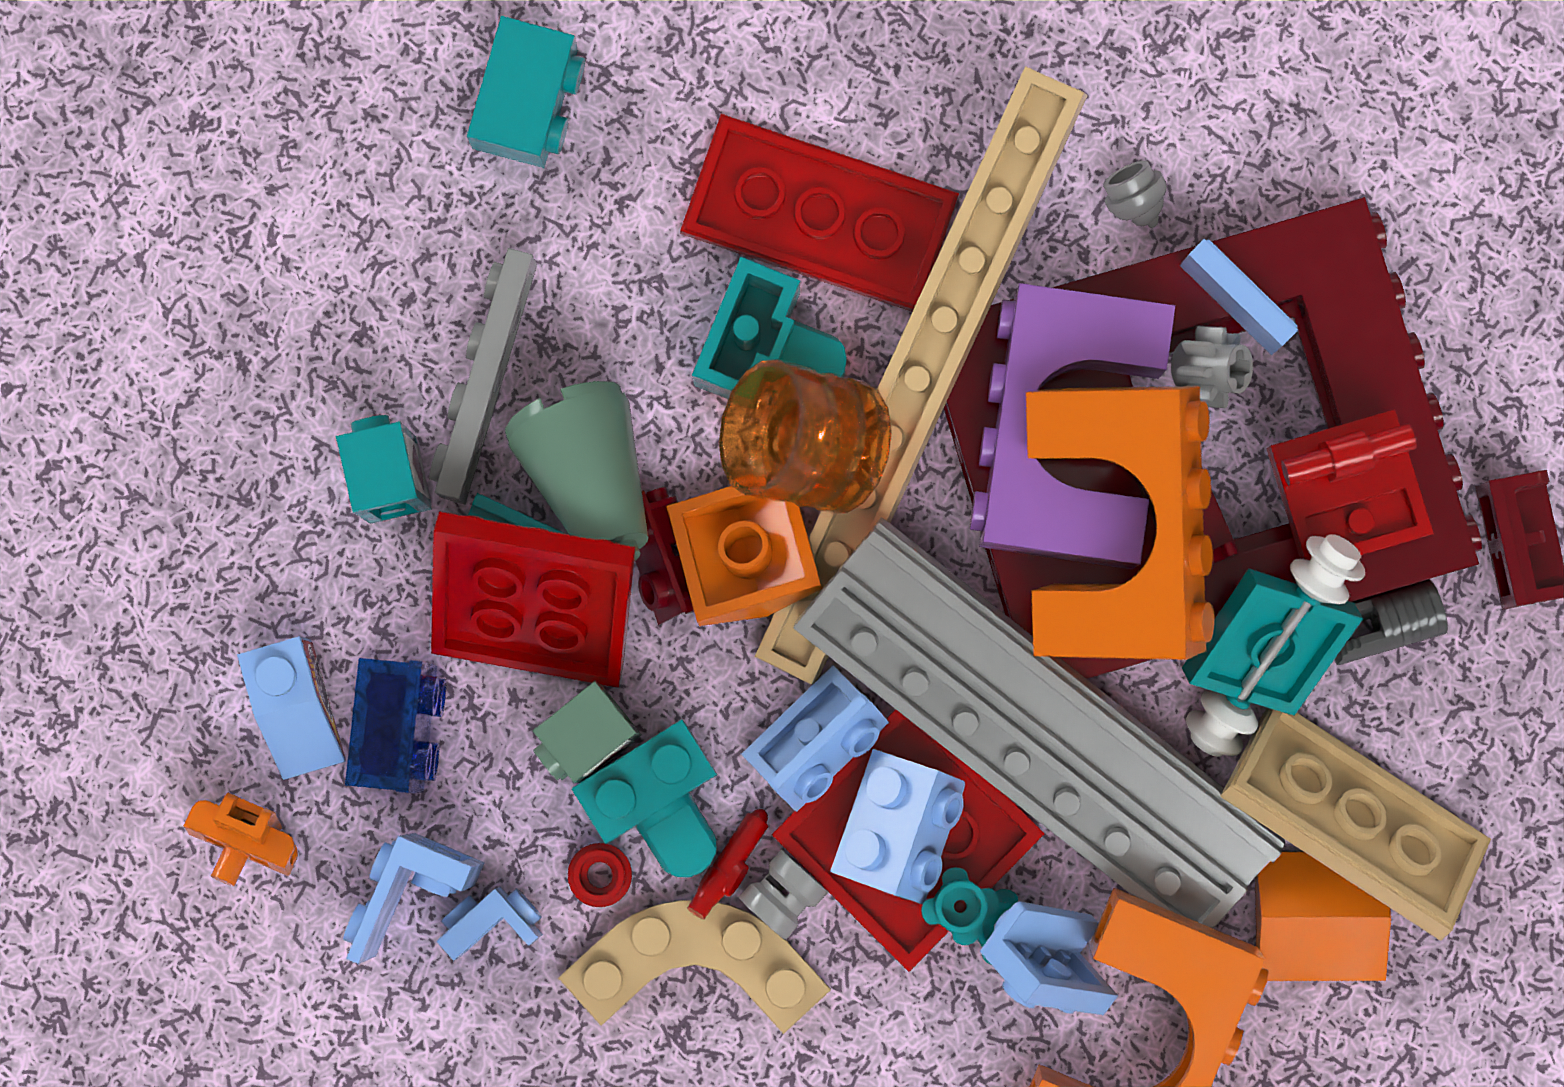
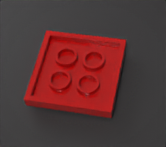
M439 511L433 531L431 654L590 683L596 681L601 685L619 688L625 657L636 547L613 543L605 539H589L551 532L538 527L529 528L485 520L477 516H462Z
M895 709L886 718L889 723L880 731L879 737L872 748L859 757H853L833 776L830 787L820 798L804 804L797 812L794 811L771 835L910 972L949 931L940 924H928L922 916L921 903L889 894L830 872L872 750L876 749L965 781V788L962 794V814L957 824L949 831L941 855L942 870L939 880L934 888L928 892L926 899L934 898L943 885V873L954 867L964 869L968 874V879L981 889H991L1045 833L1006 795ZM963 900L956 901L954 904L955 911L958 913L964 912L966 910V903Z

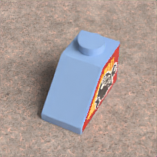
M298 636L237 654L255 720L283 780L345 762V755L312 641Z

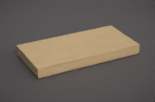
M1266 708L1261 716L1257 730L1250 737L1220 796L1440 941L1453 930L1491 841V838L1299 713L1293 716L1270 708Z

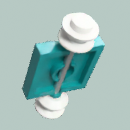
M1329 534L1326 538L1320 536L1310 537L1306 542V547L1312 556L1311 560L1296 559L1290 566L1297 584L1252 569H1248L1214 619V632L1211 641L1206 642V651L1187 659L1182 666L1189 684L1207 689L1201 695V703L1206 712L1194 710L1186 717V724L1191 731V739L1202 751L1216 757L1240 754L1243 750V742L1238 733L1253 734L1258 728L1257 718L1250 707L1251 703L1295 716L1361 623L1363 617L1355 603L1347 601L1350 595L1344 585V581L1346 579L1351 581L1362 580L1365 576V569L1359 561L1361 558L1360 552L1346 539L1334 534Z

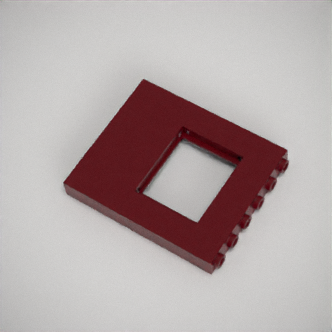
M1363 197L1211 241L1289 318H1293L1294 323L1297 325V333L1327 429L1394 409L1400 426L1410 424L1413 429L1417 447L1408 452L1434 534L1362 555L1359 561L1365 569V576L1360 581L1347 579L1344 581V585L1350 595L1347 601L1353 602L1478 565L1479 561L1476 552L1482 549L1480 532L1473 516L1470 514L1464 515L1457 494V491L1463 488L1461 471L1454 455L1451 453L1445 455L1438 433V430L1444 427L1442 410L1434 393L1426 394L1419 372L1425 366L1423 349L1417 335L1414 332L1407 333L1400 309L1406 306L1405 292L1396 272L1389 273L1381 249L1387 247V237L1380 215L1377 212L1370 213L1366 199ZM1196 246L1052 287L1175 305L1169 353H1173L1183 340L1196 341L1195 333L1197 326L1226 327V331L1229 334H1239L1246 331L1180 267L1188 254ZM1286 300H1289V301H1290V302H1286V303L1280 304L1281 302L1286 301ZM1002 302L990 306L943 408L972 505L975 491L987 493L990 467L979 466V455L984 427L996 428L999 403L988 402V391L993 363L1005 365L1008 340L997 338V327ZM1303 305L1305 310L1304 317H1302L1299 306ZM1082 369L1060 374L1046 382L1039 390L1133 387L1130 375ZM1037 458L1041 466L1052 477L1068 486L1088 491L1143 498L1133 474L1117 463L1099 458ZM1147 511L1141 563L1134 569L985 548L1004 614L1033 636L1032 590L1054 583L1125 584L1145 566L1155 544L1157 529L1149 511ZM1289 523L1234 539L1239 554L1212 565L1209 575L1204 576L1205 602L1211 603L1214 619L1248 569L1297 584L1290 566L1294 560L1300 559ZM1059 657L1086 679L1154 660Z

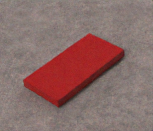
M721 114L680 233L913 312L939 255L959 193Z

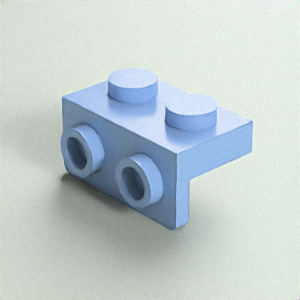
M833 665L741 755L769 783L775 792L797 812L804 804L820 798L830 787L833 776L853 757H859L870 750L876 743L880 731L889 722L864 694H861Z
M873 749L830 872L889 894L923 904L928 892L934 888L939 880L942 870L941 855L949 831L957 824L962 814V794L965 788V781L938 770Z
M1018 901L1000 916L995 924L993 934L980 950L982 955L1005 980L1002 983L1005 992L1025 1007L1043 1006L1057 1008L1068 1014H1073L1077 1011L1104 1015L1118 997L1116 992L1080 954L1094 935L1098 925L1096 919L1090 914Z

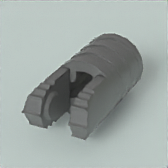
M1428 579L1354 601L1353 603H1355L1363 617L1362 621L1370 619L1374 633L1358 637L1357 639H1349L1336 656L1335 662L1336 665H1343L1445 635L1448 631L1447 617L1441 597L1434 583Z

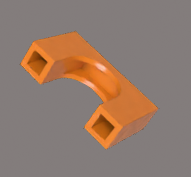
M1200 386L1066 388L1026 392L1028 458H1099L1117 463L1129 470L1143 484L1152 500L1157 522L1155 544L1148 561L1141 571L1125 584L1054 583L1032 590L1033 656L1187 660L1205 652L1206 642L1211 641L1214 632L1213 607L1210 602H1205L1204 576L1209 575L1211 571L1213 550L1210 537L1203 535V509H1206L1210 502L1211 479L1208 470L1202 468L1201 441H1205L1208 437L1210 418L1206 402L1200 401Z
M1113 888L1089 944L1093 959L1163 988L1176 998L1184 1008L1187 1016L1188 1039L1183 1056L1171 1074L1153 1087H1212L1221 1063L1229 1066L1239 1050L1243 1029L1238 1028L1237 1025L1246 1004L1255 1006L1263 994L1269 975V970L1263 968L1266 959L1257 946L1122 890ZM1039 1064L1029 1087L1093 1086Z

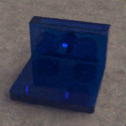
M359 658L345 778L346 786L387 789L403 793H424L425 781L436 780L440 745L439 743L429 742L432 716H443L447 688L446 679L436 676V665L417 660H409V663Z

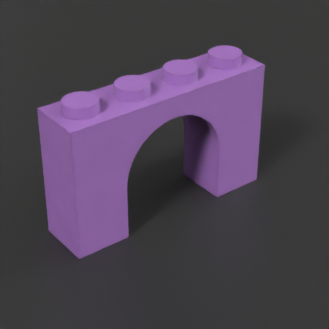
M1022 283L1018 285L1014 294V301L1002 299L997 338L1008 340L1005 365L993 363L988 391V402L999 403L996 428L984 427L979 455V466L990 467L987 493L975 491L970 519V530L981 531L979 547L1134 569L1140 565L1149 499L1088 491L1068 486L1052 477L1041 466L1037 458H1028L1026 392L1039 390L1046 382L1060 374L1082 369L1159 379L1167 370L1175 305Z

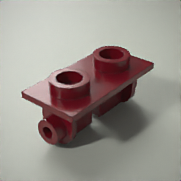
M660 487L647 493L642 490L648 541L639 549L640 557L635 560L640 573L638 587L641 599L645 606L654 612L658 625L684 612L685 614L694 612L680 556H674L671 548L672 545L676 544L667 506L678 503L676 496L669 497L666 487Z

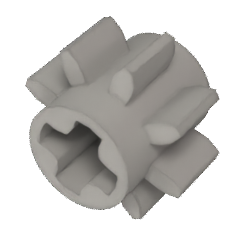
M1197 326L1195 333L1196 341L1183 340L1173 353L1171 361L1173 381L1176 386H1200V401H1205L1208 407L1227 408L1228 393L1240 394L1250 384L1253 373L1251 352L1245 345H1240L1241 336L1239 334L1227 333L1226 327Z

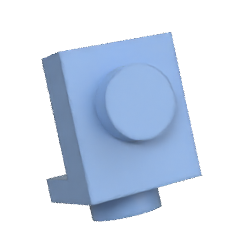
M498 887L479 903L470 895L441 920L448 931L436 942L454 961L466 953L504 918L529 946L543 935L534 925L542 916L517 888L508 895L501 887Z

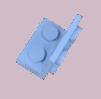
M416 833L400 835L392 844L385 842L374 861L369 875V879L378 882L371 901L368 900L366 905L360 903L357 905L346 927L343 940L352 944L346 959L356 964H361L376 957L412 871L415 874L411 883L434 894L448 897L449 893L456 894L457 890L464 891L474 887L485 862Z

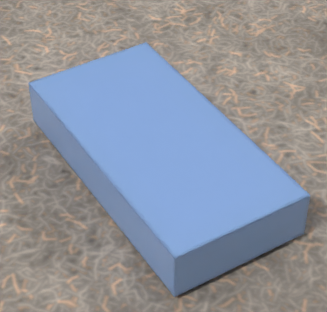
M1204 238L1180 265L1270 355H1273L1298 331L1297 325L1209 239L1206 240Z

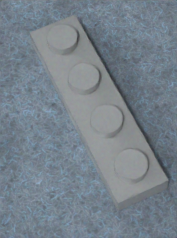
M508 248L503 264L494 262L490 269L484 291V298L492 300L485 324L476 322L470 334L466 359L474 361L467 385L458 382L453 391L447 417L456 422L449 445L442 443L438 445L430 468L429 480L437 482L435 493L443 499L466 504L537 268V263L532 254Z

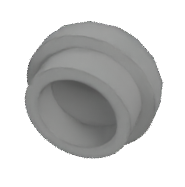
M1142 160L1131 163L1114 172L1104 181L1103 187L1108 194L1104 202L1109 212L1113 213L1115 217L1126 221L1131 220L1135 225L1142 227L1148 225L1150 228H1154L1157 225L1158 215L1164 205L1163 196L1166 193L1167 186L1162 173L1152 170L1148 161Z

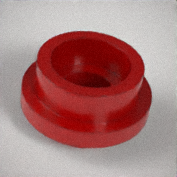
M593 843L587 845L574 855L569 864L568 883L576 898L586 905L592 907L613 905L621 900L630 888L632 882L631 864L627 856L619 848L611 844ZM602 862L611 868L612 880L607 886L596 887L589 881L588 871L594 863Z

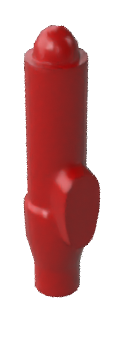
M757 809L745 815L712 867H709L702 877L696 894L687 907L698 918L705 920L711 909L725 895L728 897L732 896L742 883L749 870L745 862L768 828L766 824L768 814L764 809Z

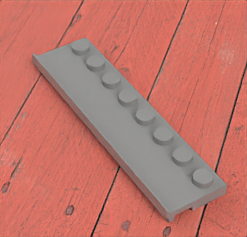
M884 518L878 520L873 529L794 624L793 629L1131 895L1214 928L1248 891L1247 886L1270 861L1274 862L1282 854L1281 848L1285 845V839L1221 798L1224 787L1061 658L1033 656L1032 635Z

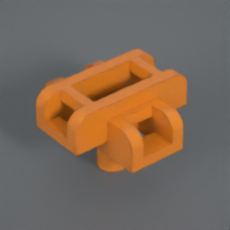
M228 792L220 806L207 800L196 802L192 806L183 825L189 835L223 849L211 877L233 887L247 859L289 876L298 858V849L292 837L281 831V823L274 811L260 807Z

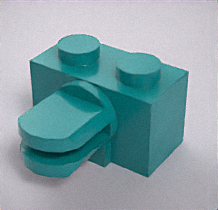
M740 257L692 373L694 386L750 409H753L766 377L812 395H824L835 389L844 377L847 361L845 347L838 338L790 318L800 295V280Z
M681 719L571 788L605 844L614 841L636 827L662 869L675 877L695 876L702 873L712 863L717 852V839L694 802L690 792L718 774L684 720Z

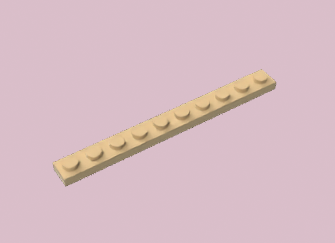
M1025 66L810 534L809 541L823 588L873 529L880 518H884L891 523L1088 95ZM821 590L775 612L755 654L756 658L809 684H814L819 679L829 656L793 629L796 620Z

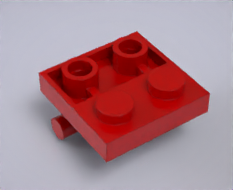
M1395 409L1270 445L1266 448L1300 559L1311 560L1312 556L1306 547V542L1312 536L1324 538L1329 534L1340 536L1353 544L1362 556L1434 534L1408 452L1416 449V438L1410 424L1400 426Z

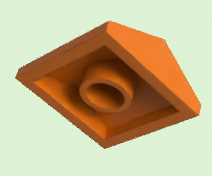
M789 469L667 506L695 617L699 626L767 617L823 589Z
M1282 852L1274 862L1270 861L1255 877L1256 946L1266 959L1263 968L1269 970L1267 981H1386L1391 928V910L1388 906L1305 852Z

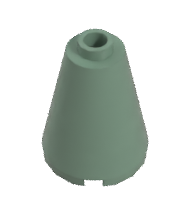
M608 381L574 384L560 389L564 398L561 402L544 409L541 398L526 405L511 418L505 428L508 445L568 534L589 539H605L617 544L636 547L634 561L637 560L641 554L639 549L648 541V532L630 402L625 393H622L620 385Z

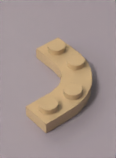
M692 900L665 902L633 914L606 933L558 977L601 1026L648 982L669 969L697 965L722 972L748 994L783 1034L831 991V988L790 943L781 938L760 918L735 906L718 902L711 909L705 920L687 909Z

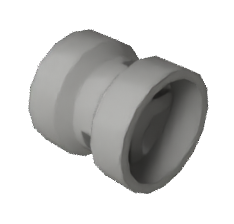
M781 849L770 861L769 873L761 882L751 883L738 898L767 926L786 940L798 927V916L806 907H816L828 891ZM784 888L790 892L787 896L782 893Z

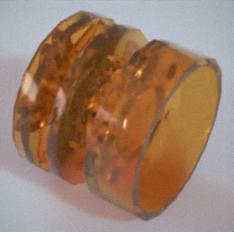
M782 360L760 361L743 374L731 391L724 409L719 435L721 466L730 485L744 495L776 502H793L799 507L815 508L818 511L828 513H848L865 503L881 480L889 459L892 435L889 409L879 390L865 381L843 378L834 373L820 374L810 367Z

